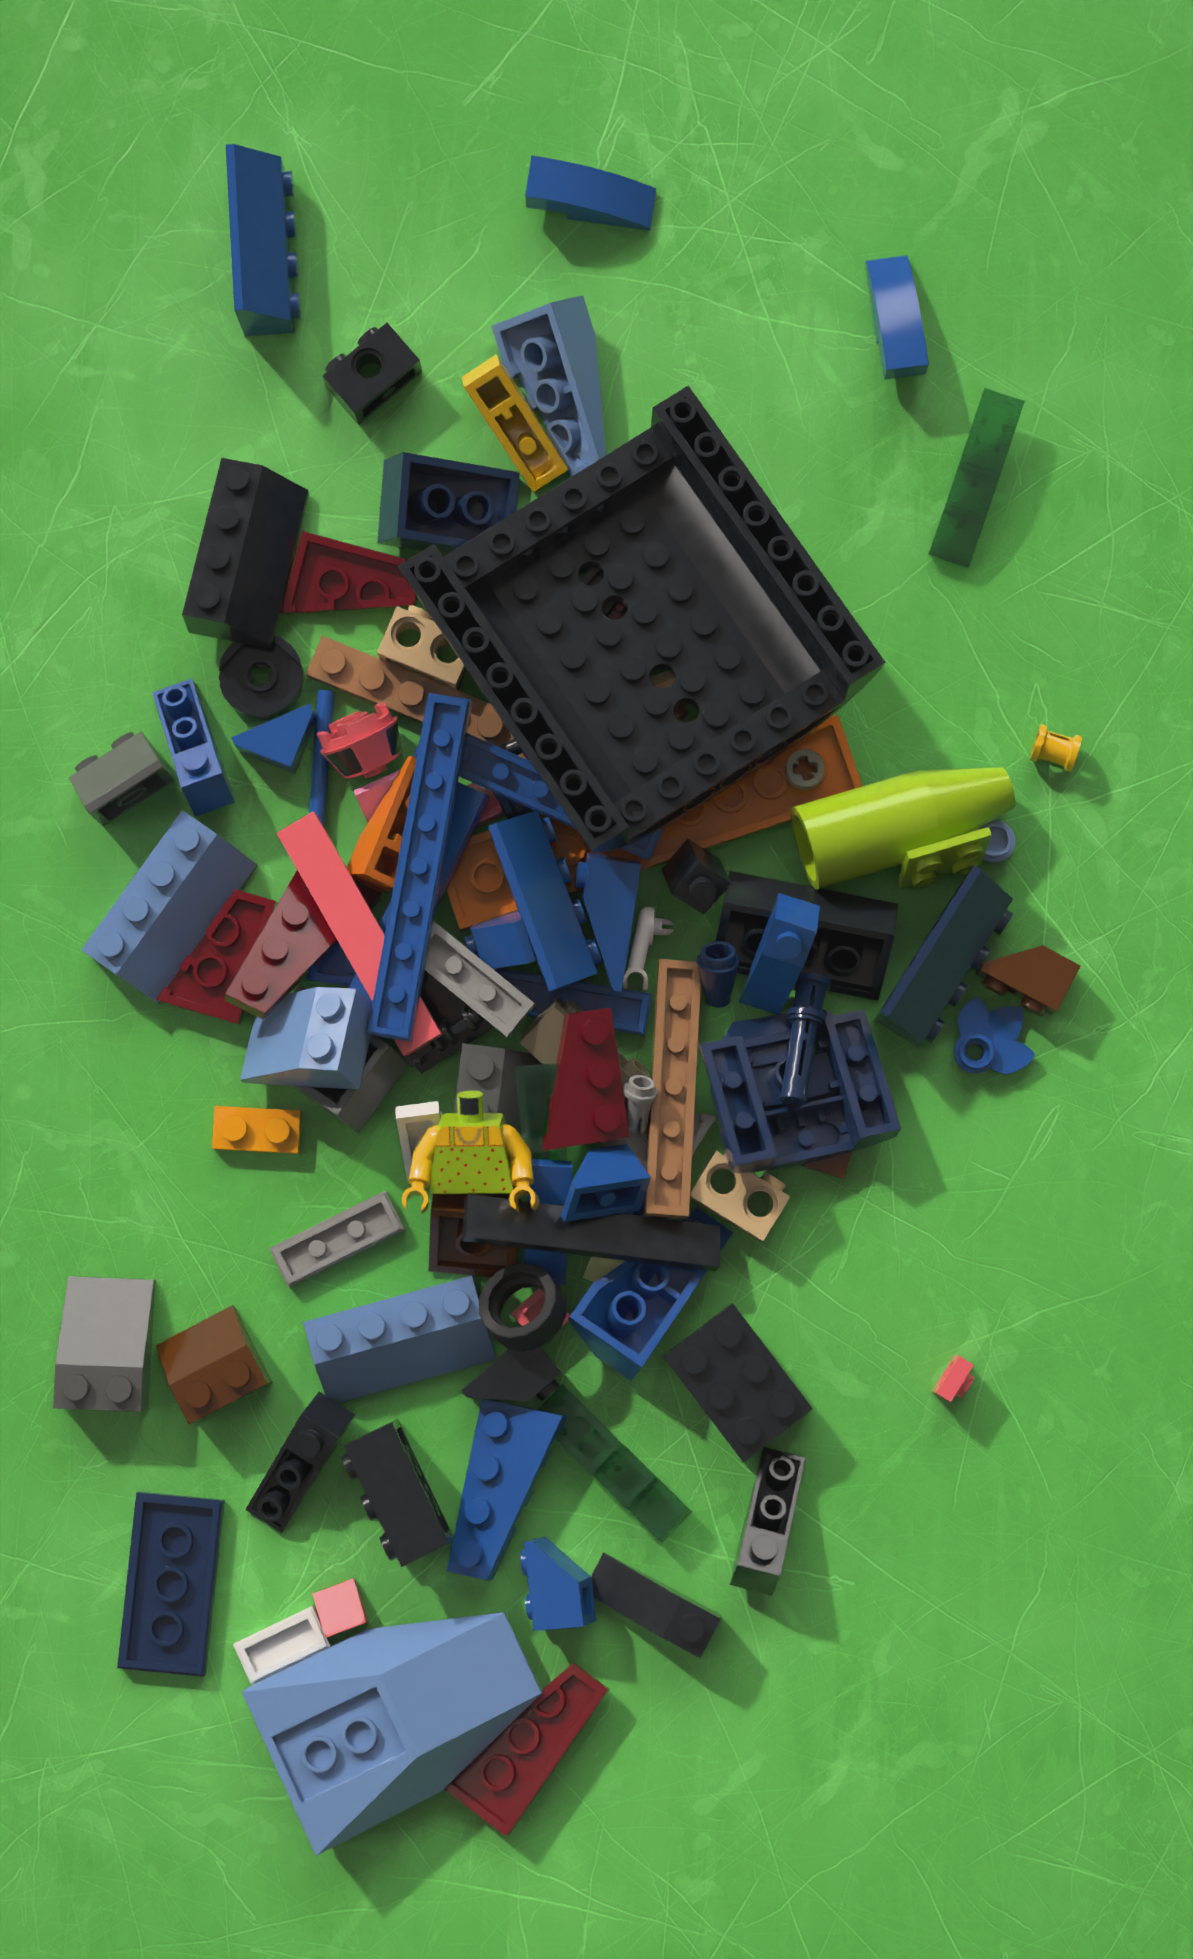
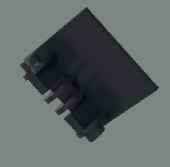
M425 970L420 996L443 1035L408 1056L403 1057L409 1066L413 1067L415 1065L420 1074L461 1049L462 1043L468 1044L492 1029V1026L486 1019Z

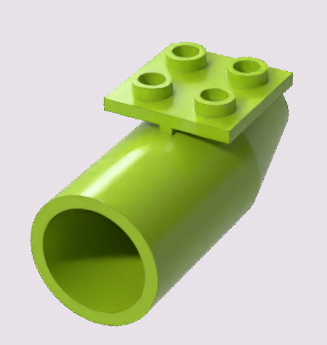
M1003 767L915 770L792 807L791 824L803 868L814 889L818 890L901 865L898 878L900 889L911 885L915 889H920L932 885L938 880V877L953 873L956 877L964 876L974 866L978 868L992 835L989 827L980 828L1015 807V794L1009 775Z

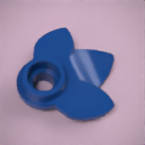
M975 997L970 1000L958 1015L957 1024L960 1037L956 1041L953 1050L957 1065L965 1072L971 1074H979L988 1069L1001 1074H1010L1028 1065L1034 1058L1035 1053L1028 1046L1016 1041L1023 1025V1009L1021 1007L1008 1006L989 1012L980 998ZM970 1045H977L981 1048L982 1057L979 1060L975 1061L968 1057L967 1049Z

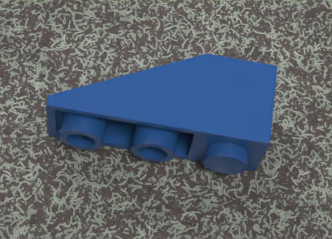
M191 678L152 692L181 789L194 816L196 817L235 803L225 768L193 679Z

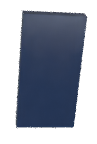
M136 1492L117 1668L201 1677L206 1675L225 1500Z

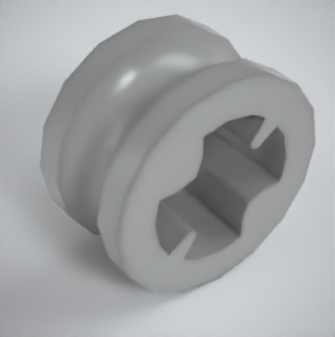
M801 749L794 752L789 757L785 767V776L788 783L798 790L815 788L820 783L824 774L822 758L816 752L809 749ZM806 759V763L809 766L815 765L817 773H811V780L803 781L801 774L794 775L793 767H798V760Z

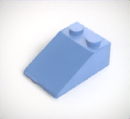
M315 987L289 993L264 1020L255 1016L240 1080L243 1083L359 1090L371 1038L367 1031L372 1004L357 989Z

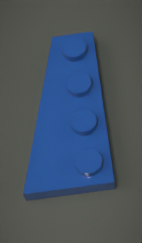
M490 1399L481 1400L447 1571L483 1580H493L515 1533V1524L523 1507L527 1506L532 1496L533 1490L531 1489L541 1467H545L552 1452L550 1448L558 1430H562L568 1416Z

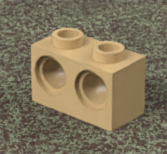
M412 605L408 607V610L396 606L377 651L379 659L459 691L467 669L459 657L451 663H444L437 658L440 648L450 644L436 623L431 620L432 618L429 613ZM404 630H417L421 634L419 642L412 647H405L399 644V635Z
M716 1151L690 1192V1198L757 1240L764 1241L790 1198L789 1195L783 1192L786 1184L766 1172L762 1174L761 1178L751 1172L732 1173L735 1179L733 1190L727 1194L717 1193L710 1184L711 1175L719 1169H725L729 1172L731 1170L726 1153L722 1155ZM763 1192L769 1196L772 1206L766 1216L757 1217L749 1211L747 1201L752 1193Z

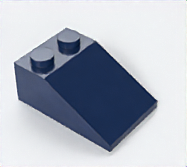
M406 452L385 459L383 464L377 544L414 550H425L435 544L440 552H452L517 511L520 472Z

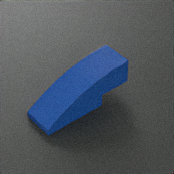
M532 155L525 200L527 208L567 213L568 219L650 231L656 188L589 166Z
M908 255L867 260L865 264L884 380L925 375L929 362L922 318Z

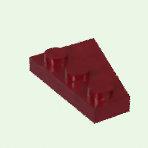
M302 531L281 614L415 606L418 597L397 568V566L408 559Z
M611 1007L564 1014L556 1062L558 1069L554 1093L550 1098L548 1110L550 1111L547 1135H544L542 1150L630 1137Z

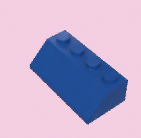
M225 144L234 311L244 336L294 333V319L301 318L299 293H292L291 278L299 277L297 253L290 252L289 237H296L294 211L288 212L287 197H294L292 171H285L281 156L236 144Z
M533 811L489 825V833L516 906L523 919L547 990L552 991L597 974L595 965L602 963L594 939L585 941L580 924L586 923L587 919L579 898L570 900L565 884L572 882L564 857L557 860L554 857L550 843L556 842L557 838L549 817L540 819L538 811Z

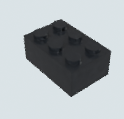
M730 1303L662 1355L742 1462L746 1461L813 1409L733 1303Z
M398 1419L344 1445L347 1454L341 1456L342 1462L351 1480L359 1478L366 1492L360 1497L361 1502L370 1520L378 1518L385 1532L379 1539L390 1561L397 1558L400 1566L403 1567L451 1542L454 1537Z

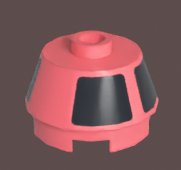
M378 703L374 706L377 713L368 715L367 712L360 713V711H356L328 725L331 734L324 731L317 733L323 747L320 753L345 779L362 774L365 779L378 775L388 769L386 763L401 754L398 720L396 716L392 717L386 703Z

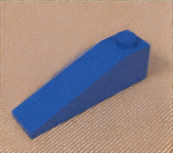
M699 1208L691 1212L687 1219L680 1220L721 1226L720 1251L733 1233ZM624 1261L591 1285L568 1320L598 1359L632 1381L707 1270Z

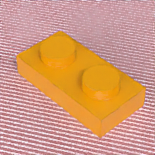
M215 1106L212 1149L299 1154L302 1111Z

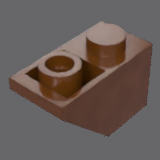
M1042 945L984 962L977 970L976 975L984 979L981 984L988 990L1001 996L1009 992L1022 999L1019 1004L1021 1007L1042 1017L1044 1012L1052 1015L1058 1010L1081 965Z

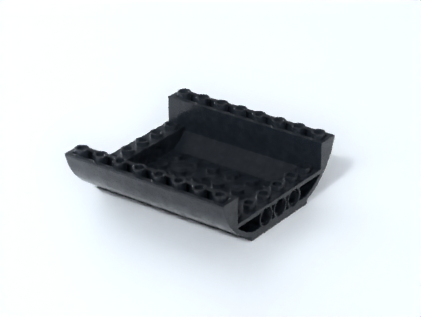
M689 385L652 408L651 428L443 557L435 544L397 566L592 852L597 853L627 846L660 829L664 830L793 747L849 702L886 663ZM595 567L601 571L603 579L597 585L588 586L579 579L580 572L585 568ZM618 601L626 607L627 613L621 619L612 620L604 615L602 609L606 603ZM666 669L673 674L675 680L667 688H658L652 684L650 675L655 670ZM682 703H689L696 707L699 715L694 721L684 723L675 717L674 709Z

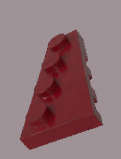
M572 1663L542 1690V1693L444 1790L506 1837L509 1836L610 1688L576 1663Z

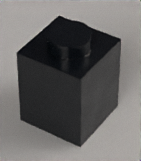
M688 838L661 869L671 894L703 915L731 884L721 860Z

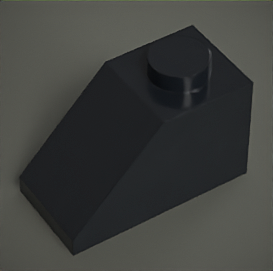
M541 1347L522 1352L508 1349L461 1392L467 1398L529 1402L536 1395L540 1401H543L561 1385L556 1377L562 1371Z

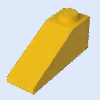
M497 354L462 376L465 390L532 492H535L568 470L565 462Z

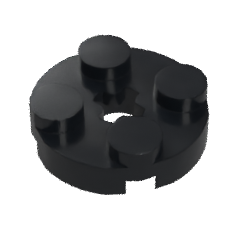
M275 635L272 649L233 642L226 649L220 660L219 681L221 692L229 705L244 716L263 721L270 720L288 711L300 697L305 681L301 660L295 649L279 636ZM268 666L272 669L269 674L271 679L269 684L264 685L261 683L258 686L251 684L254 681L251 671L255 667L263 670Z

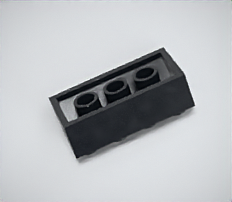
M221 458L182 613L189 633L272 649L309 497V490L263 465Z
M729 871L728 877L731 884L725 890L716 941L727 942L735 948V953L740 958L737 973L748 975L778 893L820 906L817 933L801 972L817 973L828 977L831 980V987L828 991L879 1000L895 936L898 903L826 889L816 890L811 886Z

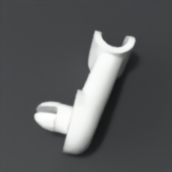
M645 907L639 912L627 968L624 973L623 989L628 988L627 978L629 974L635 973L642 979V990H647L648 976L644 971V965L649 945H652L653 935L666 936L673 932V929H662V925L674 926V924L666 918H654V907Z

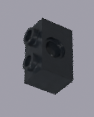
M385 323L379 329L373 327L366 331L357 342L359 346L347 356L344 353L336 356L326 366V373L322 376L328 391L358 425L422 373L420 359L388 323ZM369 363L377 364L381 367L378 375L373 378H364L359 374L360 369Z

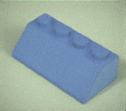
M182 810L81 950L159 1004L160 1001L156 1000L165 987L167 988L178 973L180 965L193 952L205 935V930L235 889H242L258 865L218 834Z
M473 1275L303 1322L313 1362L325 1395L340 1403L496 1360L490 1333L479 1316L480 1295L475 1277Z

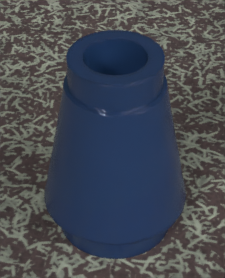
M714 941L707 943L702 947L701 953L697 956V965L705 1002L715 1008L725 1007L730 1004L740 962L739 956L735 953V948L727 942Z

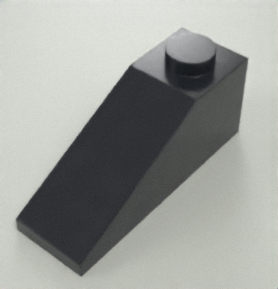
M603 1552L591 1575L595 1599L659 1637L701 1658L721 1619L718 1612Z

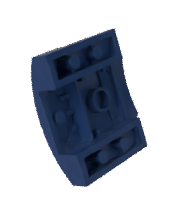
M824 1009L822 1010L826 1015L825 1024L817 1029L807 1091V1103L801 1106L789 1105L779 1100L792 1025L788 1022L789 1019L787 1018L788 1012L733 1022L723 1039L700 1044V1051L711 1086V1095L721 1126L720 1135L731 1173L759 1172L811 1163L857 1151L895 1138L898 1135L901 1126L865 1009L839 1015H833Z

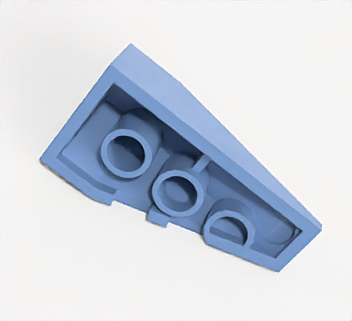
M583 295L551 302L492 325L503 365L511 377H517L528 395L526 401L531 409L538 411L547 426L546 433L568 467L567 471L570 476H574L606 456L596 336Z

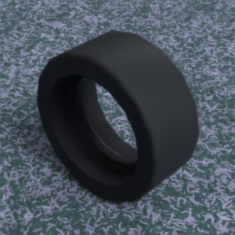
M525 1262L512 1264L496 1272L484 1285L479 1298V1316L489 1333L505 1348L520 1352L534 1350L550 1342L561 1329L566 1317V1299L556 1281L540 1266ZM533 1286L543 1290L545 1302L541 1312L533 1321L515 1328H509L502 1324L500 1320L501 1310L504 1303L513 1293L522 1288Z

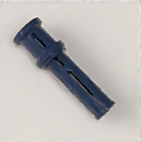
M811 972L800 973L794 985L796 986L793 1007L788 1009L787 1014L788 1022L792 1025L779 1100L789 1105L801 1106L807 1103V1091L817 1029L825 1024L826 1015L822 1010L825 992L830 990L831 980L824 975Z

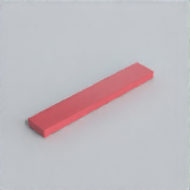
M313 811L277 832V835L373 1002L385 933L320 819ZM421 996L412 1042L394 1039L405 1057L443 1035Z

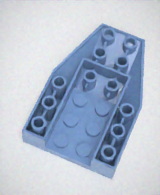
M505 1612L368 1628L268 1676L242 1691L316 1856L441 1792L542 1693Z

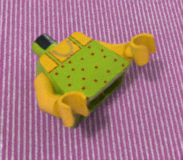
M459 1092L457 1094V1113L442 1114L439 1125H434L427 1129L413 1152L408 1179L412 1187L406 1189L402 1195L404 1210H407L408 1199L418 1195L424 1200L421 1214L427 1211L429 1200L424 1190L426 1187L430 1188V1194L511 1193L509 1198L510 1204L518 1213L519 1198L523 1195H531V1207L533 1210H536L539 1206V1198L530 1188V1185L534 1182L530 1148L515 1127L506 1125L503 1114L484 1113L482 1092Z

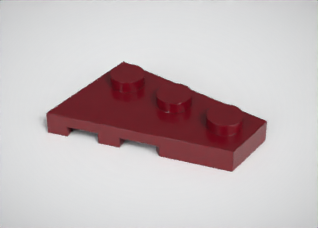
M235 889L205 930L206 933L190 956L188 955L179 967L178 973L167 988L165 987L156 1000L240 1025L245 1010L226 1002L225 994L278 903L271 899Z

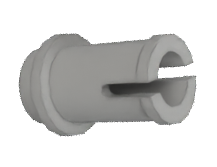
M635 1075L623 1087V1093L626 1096L625 1108L628 1129L631 1133H637L638 1122H640L639 1131L644 1133L649 1126L648 1120L651 1103L656 1099L658 1091L655 1087V1082L651 1078Z

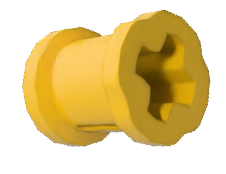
M1041 724L1029 760L1036 762L1038 759L1052 762L1063 766L1064 771L1071 773L1079 752L1082 736L1067 737L1048 731V727Z

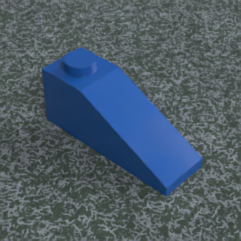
M587 852L586 863L578 862L575 887L582 888V901L609 984L613 991L622 992L642 864L635 859Z
M778 893L741 992L739 1003L774 1014L781 1013L804 967L817 933L819 905Z

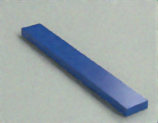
M428 693L368 1025V1035L412 1042L473 703L471 699Z
M338 941L328 950V954L317 966L314 965L308 971L307 980L345 987L350 986L356 972ZM503 968L493 969L536 1004L526 1017L537 1018L559 996L566 1003L569 1000L575 1002L583 1011L611 1007L615 1032L645 1036L652 993L623 988L622 992L613 991L611 986L581 981L548 991L542 975Z

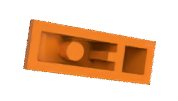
M408 756L358 839L347 866L355 881L380 893L393 892L416 758L413 756Z

